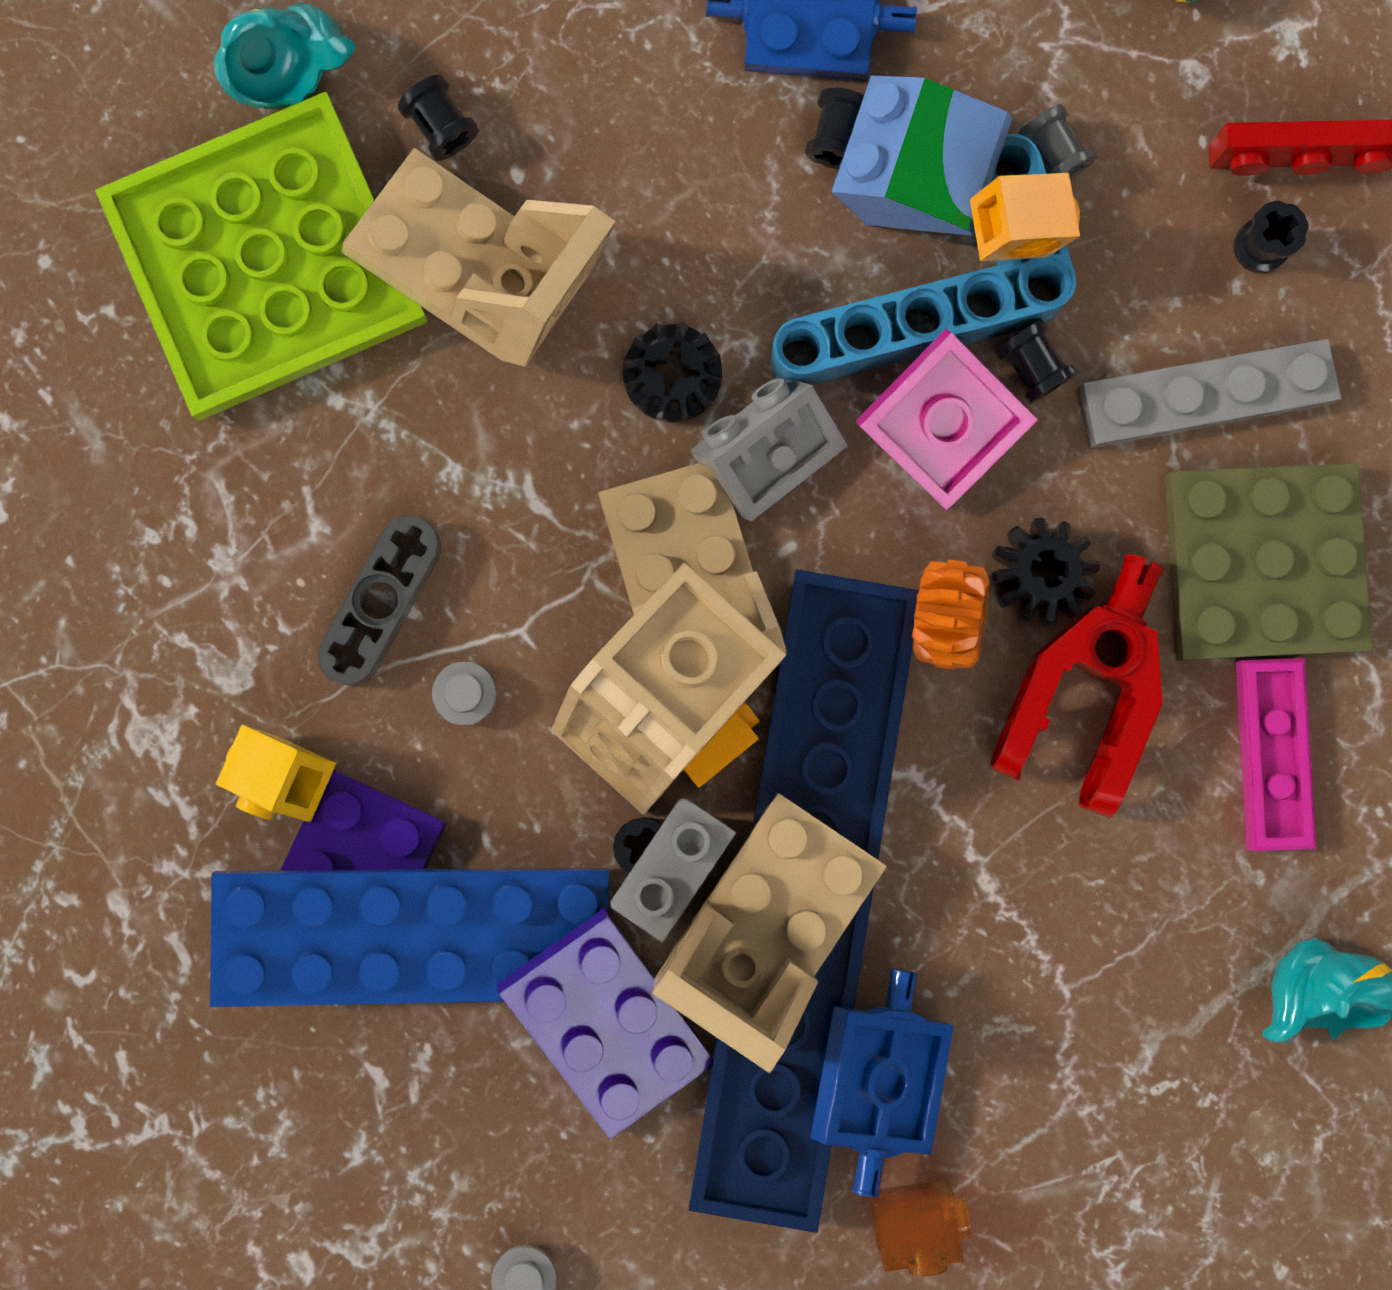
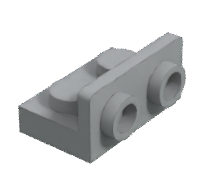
M777 378L765 383L753 393L751 397L753 402L735 416H726L711 424L702 435L704 440L691 449V453L698 463L710 467L734 507L744 519L752 522L848 447L814 387L810 384L800 381H785L783 378Z
M681 798L610 902L611 908L660 942H663L736 832L688 799Z

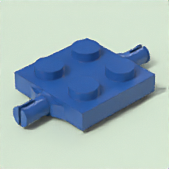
M707 0L706 17L743 19L742 25L747 39L744 71L866 81L868 77L870 49L877 31L914 34L917 6L882 5L880 0Z
M895 968L890 970L891 976L885 1006H878L869 1010L834 1006L810 1137L824 1145L849 1147L858 1152L855 1179L851 1191L862 1196H873L876 1198L880 1195L879 1188L885 1158H892L905 1152L932 1154L954 1025L939 1020L924 1019L917 1013L911 1012L918 973Z

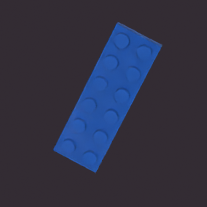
M607 868L214 871L211 879L210 1007L504 1002L497 989V984L603 908L609 914V870Z

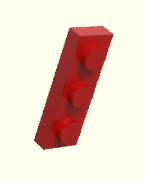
M1392 120L1226 123L1209 144L1210 169L1231 168V173L1238 176L1261 174L1268 171L1270 167H1293V172L1300 175L1322 173L1331 169L1332 166H1355V171L1362 174L1387 171L1392 168Z

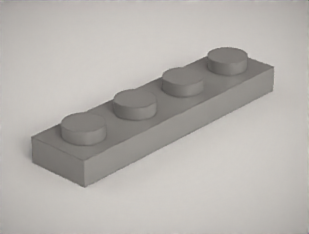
M1329 339L1086 382L1078 388L1090 449L1328 406L1341 400Z

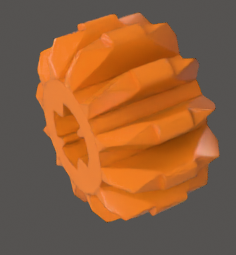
M948 559V562L931 561L924 569L919 594H917L912 633L914 638L912 649L920 662L933 664L937 668L954 670L955 667L971 669L978 661L983 635H985L990 595V580L984 567L968 565L966 561Z

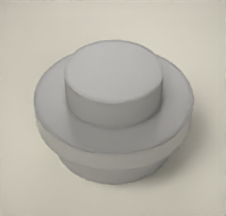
M457 662L447 666L438 674L433 684L432 700L437 712L445 720L456 725L467 726L482 721L490 714L496 702L497 693L493 678L484 668L471 662Z
M531 1245L515 1246L504 1252L497 1260L492 1272V1290H555L557 1271L554 1262L540 1248Z

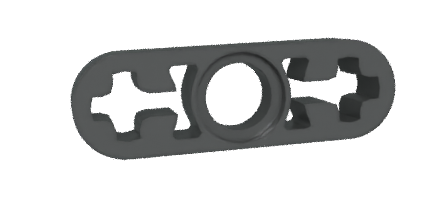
M402 516L386 526L323 638L318 650V661L323 673L332 681L347 686H357L369 681L376 674L441 555V541L433 527L422 518ZM418 530L422 531L420 542L427 549L422 557L411 555L404 564L401 571L406 575L413 576L409 586L406 587L403 582L392 574L378 570L384 560L395 568L403 552L396 545L398 537L400 535L411 537ZM384 583L391 585L398 596L395 611L383 619L371 618L365 612L363 606L365 593L376 584ZM353 616L365 626L383 631L377 642L368 635L364 636L358 647V653L365 658L364 664L360 669L349 666L344 674L339 671L342 661L334 655L336 648L339 645L350 647L360 632L355 628L348 627Z

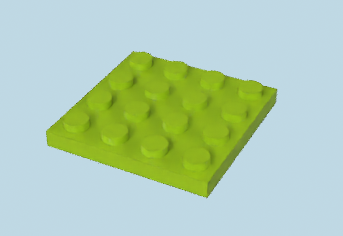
M326 91L95 189L191 416L197 421H201L428 323L422 306L342 253L343 242L375 199Z

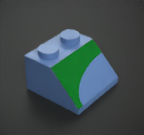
M871 76L831 193L869 226L973 236L975 229L969 199L991 183L1012 117L1007 111L927 78Z

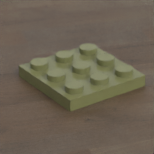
M1359 463L1170 471L1164 475L1176 661L1350 654L1373 651Z

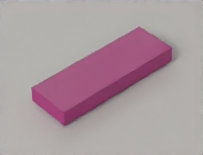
M1305 658L1237 661L1235 664L1246 851L1317 849Z

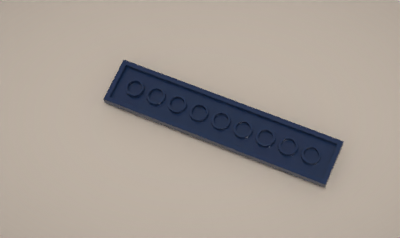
M795 570L783 638L787 653L785 658L779 663L752 829L776 793H779L878 860L914 640L912 637L914 614L919 590ZM874 887L816 973L815 977L818 980V984L786 1050L771 1073H768L716 1038L713 1065L688 1205L689 1211L818 1233L832 1145H824L810 1137L834 1006L852 1009L855 1006Z

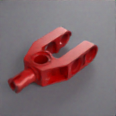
M1133 554L1125 555L1124 564L1107 605H1099L1085 610L1032 656L990 761V769L1018 781L1021 780V770L1030 754L1037 734L1040 731H1046L1051 720L1045 717L1061 676L1065 672H1070L1072 666L1077 667L1093 678L1113 682L1119 686L1120 693L1078 797V805L1108 819L1117 812L1126 795L1163 704L1158 633L1156 630L1147 627V622L1142 618L1158 579L1162 576L1165 568L1153 561L1150 565H1146V558ZM1104 632L1111 633L1121 643V659L1114 667L1104 665L1096 655V641Z

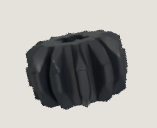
M1036 518L1031 522L1030 535L1019 526H1015L1007 533L1012 548L998 546L994 549L992 557L1000 564L1008 567V569H999L989 575L990 584H1008L1010 591L1001 595L997 600L1001 608L1013 604L1017 599L1022 602L1017 613V620L1024 624L1029 622L1038 609L1043 626L1051 627L1057 624L1059 610L1069 619L1081 613L1080 604L1076 597L1090 599L1095 596L1097 589L1092 583L1081 577L1098 572L1100 564L1095 560L1081 561L1079 554L1087 550L1091 542L1087 537H1083L1072 545L1068 543L1067 539L1071 532V525L1065 521L1059 523L1050 537L1048 524L1045 519ZM1040 558H1042L1045 568H1055L1057 574L1056 578L1045 584L1043 577H1033L1031 568L1041 562Z

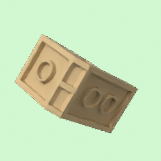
M413 148L345 239L342 253L498 359L526 367L592 272L616 221L592 205L526 200L517 214L513 216L419 150Z
M697 463L598 492L634 615L677 569L685 563L785 654L787 653L779 624L757 571L753 572L733 503L710 467Z
M683 563L592 658L573 681L551 731L640 813L645 815L687 765L778 666L786 654L688 565Z
M776 793L654 979L652 994L768 1073H771L786 1050L818 984V980L815 977L816 973L887 866L781 794Z

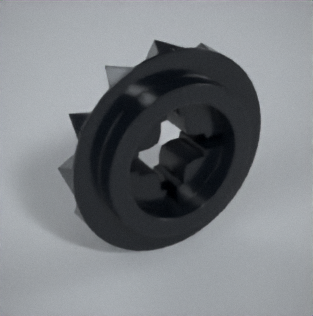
M684 322L667 325L656 323L650 330L634 338L623 360L624 386L630 400L645 415L662 422L675 423L687 421L703 413L717 397L722 382L721 357L706 333H700L687 326ZM677 348L680 349L679 357H681L682 368L700 377L690 375L689 378H678L675 387L671 388L670 396H665L666 385H664L663 374L654 371V368L647 367V365L654 367L657 364L666 365L670 355H673L674 349Z

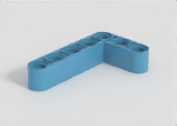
M1017 133L1007 134L998 162L1013 164L1021 175L1046 174L1042 157L1036 144L1026 136ZM996 171L994 172L992 181L998 177ZM1066 245L1045 258L996 260L997 265L794 318L784 323L776 333L770 356L771 369L776 378L816 385L918 358L945 329L952 332L963 345H968L1024 330L1040 320H1043L1046 324L1059 314L1073 296L1076 287V276L1068 247ZM1031 279L1047 281L1055 291V300L1044 302L1036 299L1028 288V281ZM974 294L987 296L995 306L996 315L985 318L975 315L967 305V297ZM912 310H922L929 313L936 323V330L926 334L915 332L909 327L905 314ZM861 325L867 327L873 332L876 338V345L866 350L853 348L844 336L845 330L852 326ZM802 341L808 343L814 349L817 359L807 366H797L786 359L783 349L787 344Z

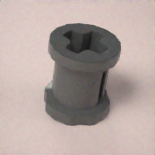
M1058 104L1027 123L1017 134L1028 137L1036 144L1047 174L1069 173L1071 180L1087 169L1097 159V155L1092 148L1084 149L1066 121L1069 113L1062 104Z

